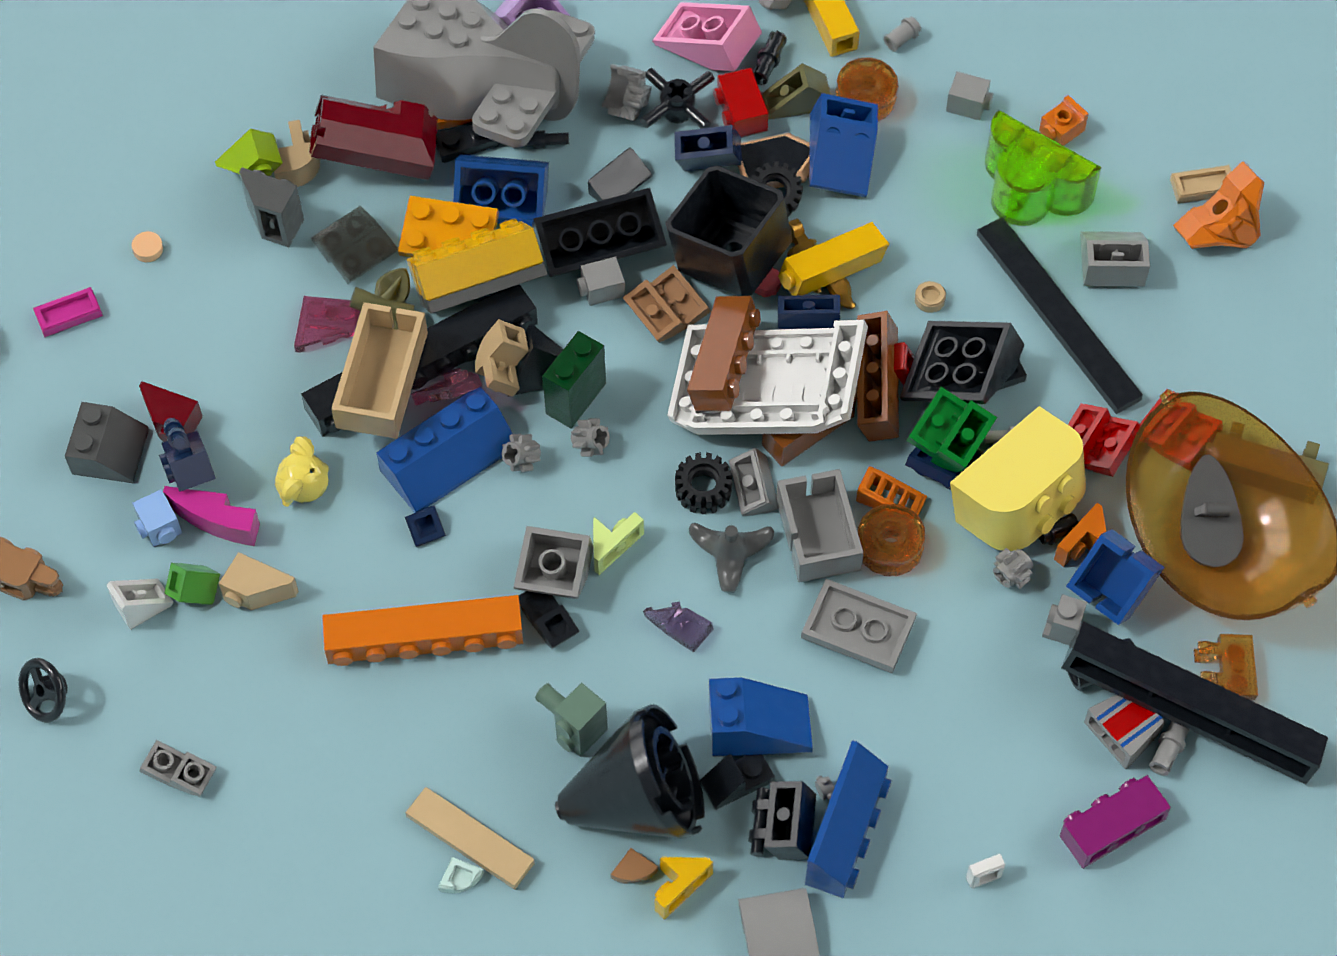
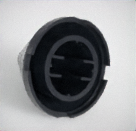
M655 704L635 710L558 794V801L555 802V810L561 820H565L569 825L679 839L699 833L702 827L701 825L696 826V820L705 817L704 797L699 774L687 743L679 746L670 732L678 727L669 714Z

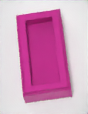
M92 287L33 308L44 337L103 316Z

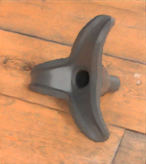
M691 523L689 526V534L703 550L715 557L720 588L724 592L736 591L745 559L762 550L774 537V530L770 526L752 532H738L737 528L733 525L727 526L725 532L711 530L698 523Z

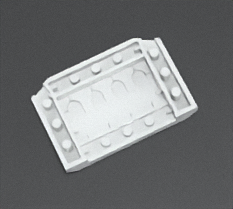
M865 320L834 321V328L755 330L753 349L748 352L746 372L741 375L739 396L734 399L731 411H695L687 388L707 324L688 325L667 416L672 423L697 435L819 433L848 421L851 418L868 326Z

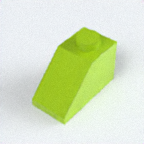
M251 128L215 161L217 167L240 174L239 171L243 167L252 171L259 170L267 176H271L283 164L274 134Z

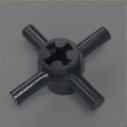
M653 68L646 71V78L661 91L660 105L640 119L645 128L650 127L664 116L668 121L676 124L691 119L700 129L711 126V122L694 107L695 94L715 80L710 71H707L690 84L683 79H672L667 82Z

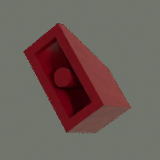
M141 381L139 385L141 394L157 436L163 442L168 441L163 429L164 423L168 418L179 420L186 434L196 430L203 417L197 400Z

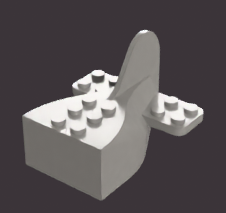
M407 0L373 47L376 98L393 104L399 100L424 104L429 109V115L432 117L434 114L438 119H472V128L476 134L511 147H523L529 142L543 119L549 121L561 120L573 110L579 96L580 62L594 42L595 29L592 24L553 10H527L508 26L498 15L477 0Z

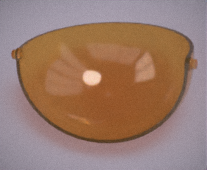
M1171 389L1164 391L1160 395L1161 404L1149 414L1135 436L1126 469V498L1130 520L1143 552L1165 567L1160 577L1175 592L1193 605L1206 612L1230 619H1264L1283 614L1302 604L1306 608L1313 606L1317 602L1315 596L1328 586L1337 575V521L1326 495L1309 468L1289 444L1271 427L1234 402L1204 392L1189 391L1177 394L1173 393ZM1204 455L1215 457L1230 480L1240 512L1244 536L1242 549L1237 558L1225 566L1216 568L1202 566L1191 559L1183 548L1180 536L1181 513L1187 482L1194 466Z

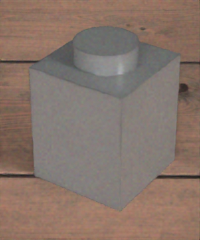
M957 71L948 94L946 111L980 120L983 110L989 111L992 103L993 93L989 92L991 80Z
M616 257L581 266V278L577 279V285L580 295L587 297L590 306L625 296V281Z

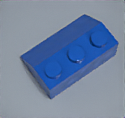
M460 154L455 160L453 202L497 208L499 211L497 224L517 219L518 222L522 221L531 226L533 218L544 216L549 162Z

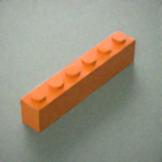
M519 595L322 615L324 651L328 664L346 666L354 661L364 660L381 662L386 658L393 657L412 659L422 654L443 656L451 653V651L461 650L479 652L484 648L490 647L510 649L516 645L524 644Z

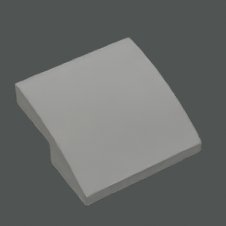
M806 888L738 899L748 956H820Z

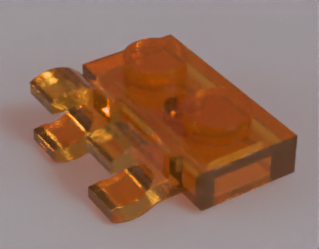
M1220 634L1217 642L1199 641L1197 643L1198 649L1193 650L1194 662L1209 663L1219 660L1220 673L1201 671L1200 677L1247 699L1256 700L1258 686L1253 635Z

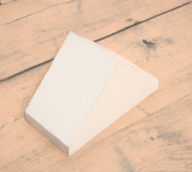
M158 578L109 581L106 585L115 607L130 630L168 609L174 603L170 596L164 594L165 588Z

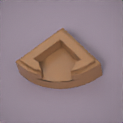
M630 848L612 871L611 879L620 883L645 881L658 872V866Z

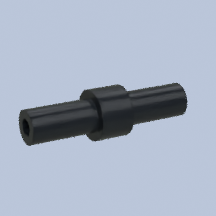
M545 130L535 131L525 146H534V149L546 148V145L569 144V132L545 133Z

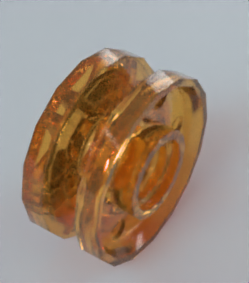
M866 57L852 60L840 70L835 96L878 104V121L886 118L893 111L897 99L898 79L891 66L882 60Z
M883 504L872 508L862 517L858 526V535L863 550L862 563L872 572L883 576H899L910 572L919 564L924 552L925 527L920 517L910 508L899 504ZM886 538H894V539H896L897 541H895V542H888V541H886L885 539H886Z

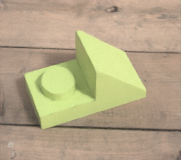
M636 512L627 519L622 518L619 520L612 532L595 517L593 518L594 570L598 575L605 571L644 535V519Z

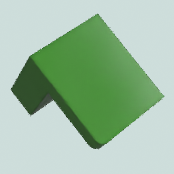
M171 562L164 594L179 602L212 605L215 601L220 573L204 565Z

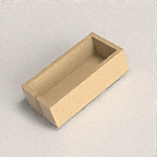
M363 302L332 406L336 428L394 439L398 438L428 333L424 312L397 308V330L394 329L391 307Z

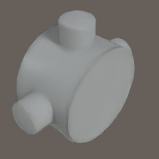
M818 776L816 778L817 781H815L817 792L822 800L828 799L830 801L834 785L828 776Z

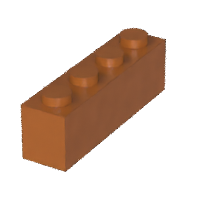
M716 296L687 388L695 411H731L734 399L739 396L741 375L746 372L747 355L753 349V335L761 321L760 311L755 308L751 296Z
M888 311L857 315V320H865L868 326L857 381V425L869 442L899 438L898 377L894 372V344L898 343V327Z

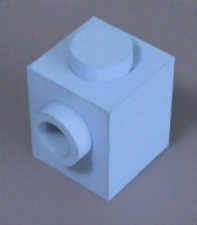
M162 489L132 503L139 519L134 521V524L141 538L148 537L153 547L159 544H167L173 541L176 536L182 534L178 519Z

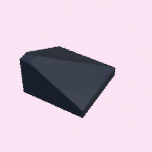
M435 506L427 507L404 517L415 547L446 536Z

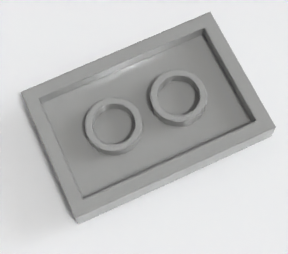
M825 579L802 630L801 638L893 673L916 620L917 613Z

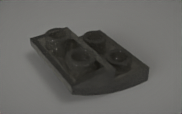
M358 206L311 237V240L327 262L333 263L347 284H350L398 250L386 232L362 206Z

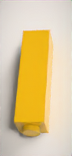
M803 0L831 57L858 49L860 31L844 0Z
M870 222L785 258L778 277L782 286L792 296L806 295L880 263L889 243L874 223Z

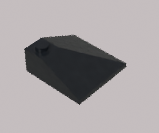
M928 321L900 394V399L902 401L931 402L940 387H943L966 403L972 400L976 404H986L1016 370L1025 344L1012 323Z

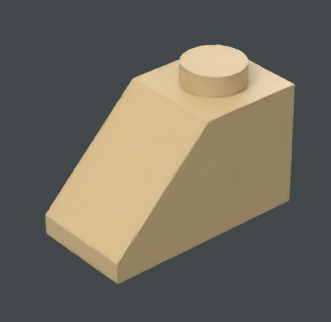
M240 552L237 553L219 582L223 599L228 604L236 608L243 606L249 610L294 598L299 592L295 577Z

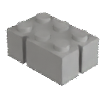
M840 469L812 474L811 495L806 496V475L777 481L776 500L789 549L792 551V560L798 582L860 571L863 550Z

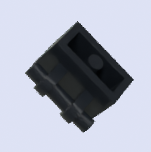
M803 781L771 782L770 789L757 788L756 800L752 801L751 812L754 813L753 829L749 830L748 841L751 843L750 855L762 857L764 856V848H766L779 860L809 858L812 849L817 794Z

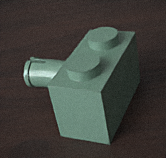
M582 682L566 698L549 683H546L537 692L535 700L554 714L556 740L566 751L571 752L573 750L581 757L608 730L606 702Z

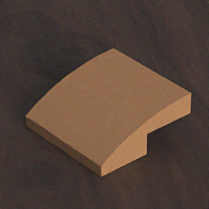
M674 265L651 283L647 279L623 297L658 343L687 329L688 325L695 324L711 312L709 307Z

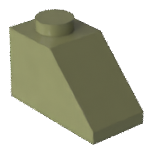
M802 63L761 93L769 113L768 119L771 120L809 114L821 93L831 95L826 74Z

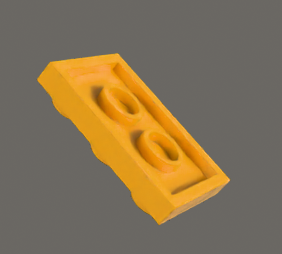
M410 195L398 254L399 256L414 257V251L430 247L431 251L443 247L442 242L449 239L459 238L460 241L472 238L471 233L484 228H488L489 232L496 230L499 211L497 208Z

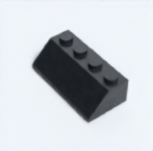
M650 188L533 218L531 225L534 229L543 263L549 277L580 270L581 266L612 257L621 259L667 246Z

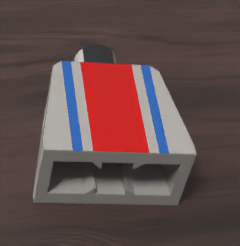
M1118 695L1089 708L1084 721L1087 727L1125 769L1155 740L1165 722L1162 716Z

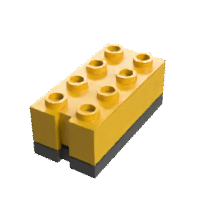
M511 219L500 223L499 229L490 232L488 228L474 231L471 233L472 238L460 241L459 238H453L442 242L443 247L431 251L430 247L414 251V257L408 258L407 263L421 306L426 308L428 312L434 313L547 275L533 227L522 221L518 222L517 219Z

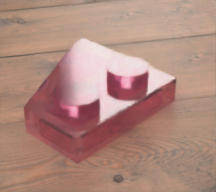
M304 296L294 342L295 352L305 351L304 347L322 342L323 345H326L342 337L354 336L360 311L349 307L350 300Z
M456 368L443 374V380L411 393L415 405H420L428 400L430 402H437L456 398L481 387L482 383L478 374L467 370L461 371V368Z

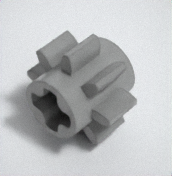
M599 418L578 420V426L571 431L572 447L581 449L580 454L582 457L603 455L602 449L609 444L610 440L608 427L600 425Z
M520 433L510 435L511 442L502 445L503 461L511 466L512 472L520 470L521 472L532 471V463L541 460L540 444L532 440V434L522 435Z
M1005 548L995 557L997 561L994 562L996 567L993 569V573L1004 587L1009 588L1016 584L1021 589L1031 580L1033 562L1024 551L1017 549L1010 552Z

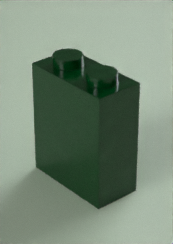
M577 331L542 376L546 415L572 429L606 385L605 346Z

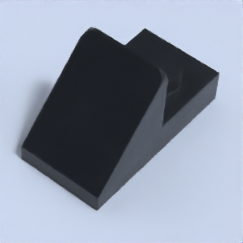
M729 754L702 777L700 782L714 809L717 810L756 791L757 788H762L771 784V782H775V776L762 754L745 755L735 761L732 755Z

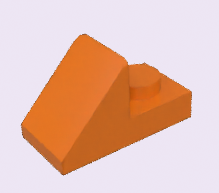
M1097 502L1058 544L1054 557L1056 562L1065 567L1071 559L1078 560L1086 548L1091 550L1099 536L1107 532L1102 505Z

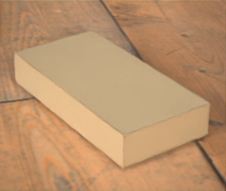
M1225 165L1171 173L1170 182L1177 204L1210 199L1220 190L1223 184L1222 181L1231 172L1230 166Z

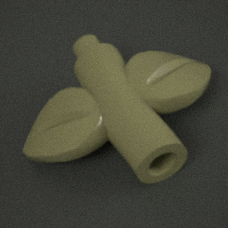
M398 268L382 275L376 282L375 294L355 287L349 304L350 308L360 312L363 302L391 307L394 329L398 330L397 308L416 311L414 310V305L405 303L410 293V278L407 269Z

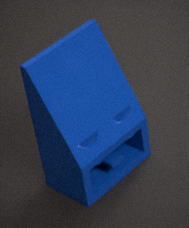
M821 93L810 113L809 187L860 197L867 196L878 131V104Z

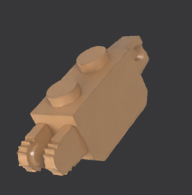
M0 537V592L23 601L33 598L36 592L49 595V597L57 596L63 592V583L59 579V574L54 568L51 569L45 565L42 555L38 551L29 547L21 549L14 546L9 540Z

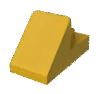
M705 857L660 858L661 871L673 881L672 883L670 881L665 882L655 893V911L664 920L713 874V861Z

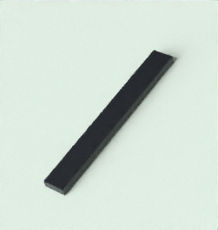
M1001 217L977 230V237L1115 414L1140 402L1143 394L1006 220Z

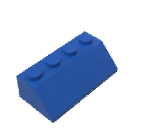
M479 385L376 452L380 472L415 513L429 507L501 459L502 445L511 442L510 435L513 433L499 407Z
M851 741L809 855L805 877L806 886L844 898L847 887L854 889L860 871L855 868L858 857L864 859L870 844V839L865 838L869 827L876 828L881 809L876 808L880 797L886 799L892 782L891 779L887 778L889 766L857 741Z

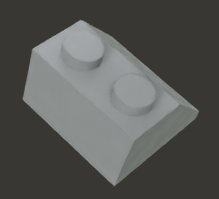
M526 526L514 589L578 599L588 578L594 549L590 536Z

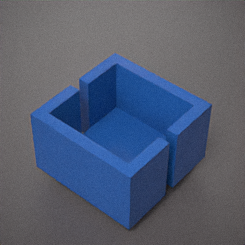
M1111 529L1099 536L1066 587L1089 604L1105 595L1107 598L1098 602L1095 608L1117 625H1120L1130 619L1165 567L1142 550L1136 553L1132 552L1136 546Z

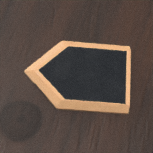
M784 133L741 143L742 165H738L741 175L751 179L752 174L754 175L758 167L762 169L765 163L769 162L771 166L774 161H779V166L783 167L784 163L789 165L788 169L790 171L794 168L797 171L796 176H800L802 179L801 183L805 182L808 178L810 142L793 134ZM771 181L766 184L773 188L785 187L778 181Z

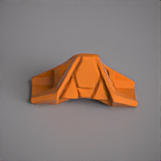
M1244 161L1224 178L1220 190L1205 204L1193 207L1173 225L1191 249L1212 246L1248 248L1260 237L1259 208L1265 182Z

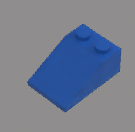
M743 677L709 679L712 756L813 752L807 694Z

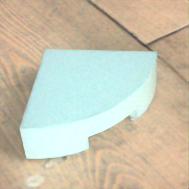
M452 857L438 889L444 893L466 891L479 882L484 874V870Z

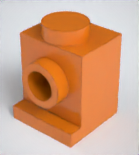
M1067 95L1062 103L1041 117L1039 131L1046 141L1052 142L1060 149L1085 131L1089 113Z

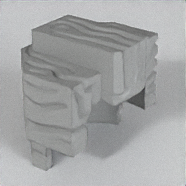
M611 64L610 85L601 107L609 109L607 114L616 115L617 117L621 116V118L634 121L638 118L641 109L648 105L652 86L646 85V71L625 65L617 66Z

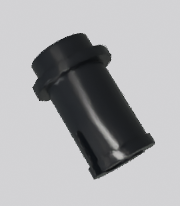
M1070 513L1060 518L1047 534H1042L1039 537L1040 542L1053 545L1057 539L1067 536L1078 524L1077 517Z

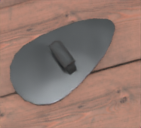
M1204 455L1194 466L1187 482L1181 513L1180 536L1183 548L1191 559L1202 566L1216 568L1225 566L1237 558L1242 549L1244 536L1241 516L1230 480L1215 457Z

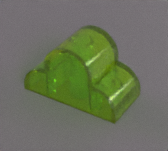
M1000 110L992 118L985 155V167L988 174L994 179L991 205L999 218L1003 217L1007 223L1012 225L1028 226L1041 221L1048 212L1061 216H1073L1089 208L1094 201L1101 166Z

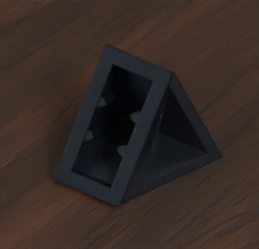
M529 324L525 331L529 351L515 366L520 388L515 395L542 390V376L563 350L533 324Z

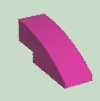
M164 486L163 493L172 510L187 522L213 536L234 543L255 546L260 526L256 509L231 506L228 495L224 493L193 489L179 492L178 487Z

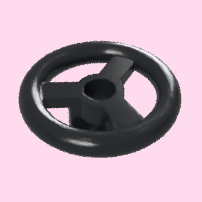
M42 658L28 660L21 668L18 679L22 703L29 714L36 720L45 723L53 722L60 717L64 710L68 689L67 682L63 675L49 661ZM40 668L48 675L42 676ZM30 673L34 682V695L32 698L28 685ZM49 699L55 701L51 712L45 713L39 709L43 701Z

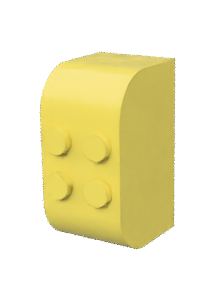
M1038 406L950 482L955 521L990 547L1002 551L1005 548L1009 551L1023 549L1031 545L1042 534H1047L1060 518L1074 510L1086 491L1083 442L1078 432Z

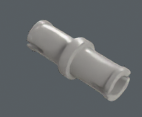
M1171 721L1167 731L1160 735L1158 740L1160 745L1149 764L1153 772L1162 776L1169 775L1178 753H1182L1186 746L1184 740L1190 729Z

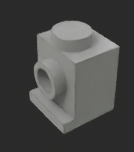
M1062 594L1059 605H1051L1042 637L1070 646L1071 640L1080 627L1087 602Z

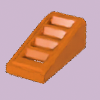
M871 466L868 467L859 485L856 501L912 524L916 523L927 499V495ZM872 484L877 486L875 492L870 490ZM884 489L889 491L887 498L881 496ZM896 494L902 496L898 505L893 502ZM908 499L914 500L910 511L905 509Z

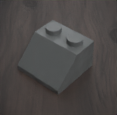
M81 402L65 453V459L71 473L79 476L133 483L149 427L113 406Z

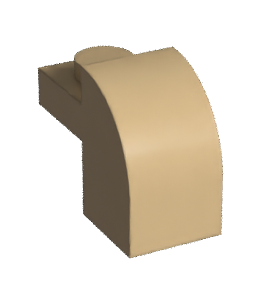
M299 119L288 122L293 145L278 148L283 164L274 171L276 179L289 180L294 185H297V187L310 182L320 168V159L310 156L308 130L302 131Z
M498 319L484 336L476 355L475 372L485 376L487 388L512 397L520 389L515 366L529 351L524 329Z

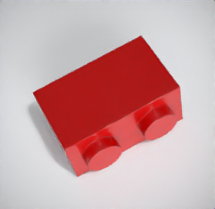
M747 68L718 75L717 88L713 89V94L717 106L721 105L723 108L722 120L724 126L733 125L741 137L768 131L769 113L752 69Z

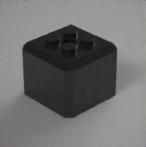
M713 166L704 171L665 222L678 271L736 296L753 295L793 241L782 191L720 166Z

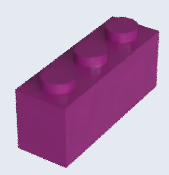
M1148 775L1139 780L1131 778L1119 787V791L1109 797L1108 794H1104L1097 798L1091 804L1092 807L1083 813L1077 810L1068 815L1063 820L1064 824L1060 838L1082 869L1165 821L1171 806Z

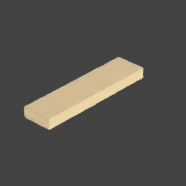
M427 787L423 789L405 812L407 818L514 890L535 864V859Z

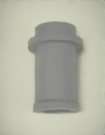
M913 17L904 18L901 20V25L884 36V42L891 51L895 52L909 39L917 38L921 31V26Z

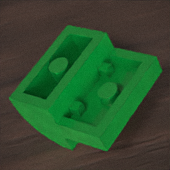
M940 387L906 441L931 456V462L937 466L954 472H962L998 417L972 400L967 404L943 387Z

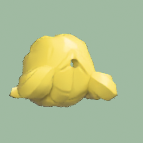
M299 436L295 438L294 443L290 446L291 454L281 461L277 470L275 487L282 499V504L286 507L291 505L293 501L299 503L314 501L323 495L328 486L329 467L314 455V446L307 437Z

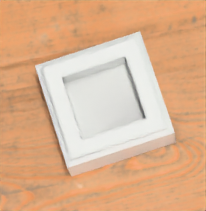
M1001 854L969 865L966 879L971 888L1001 878L1005 867Z

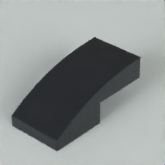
M529 591L519 595L520 609L551 649L579 633V629L562 604L559 605L553 595Z

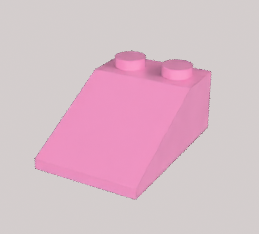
M680 2L657 33L653 42L656 46L711 70L735 71L762 31L750 6Z

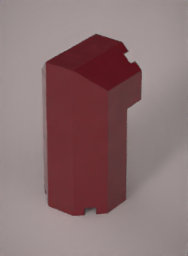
M320 95L314 114L316 116L315 125L312 124L309 153L313 158L429 180L435 164L438 118L434 114L431 117L429 109L424 104L404 100L394 102V107L386 109L387 104L375 106Z

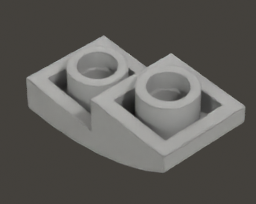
M156 740L141 765L139 772L173 788L200 797L217 767L189 752L183 754Z

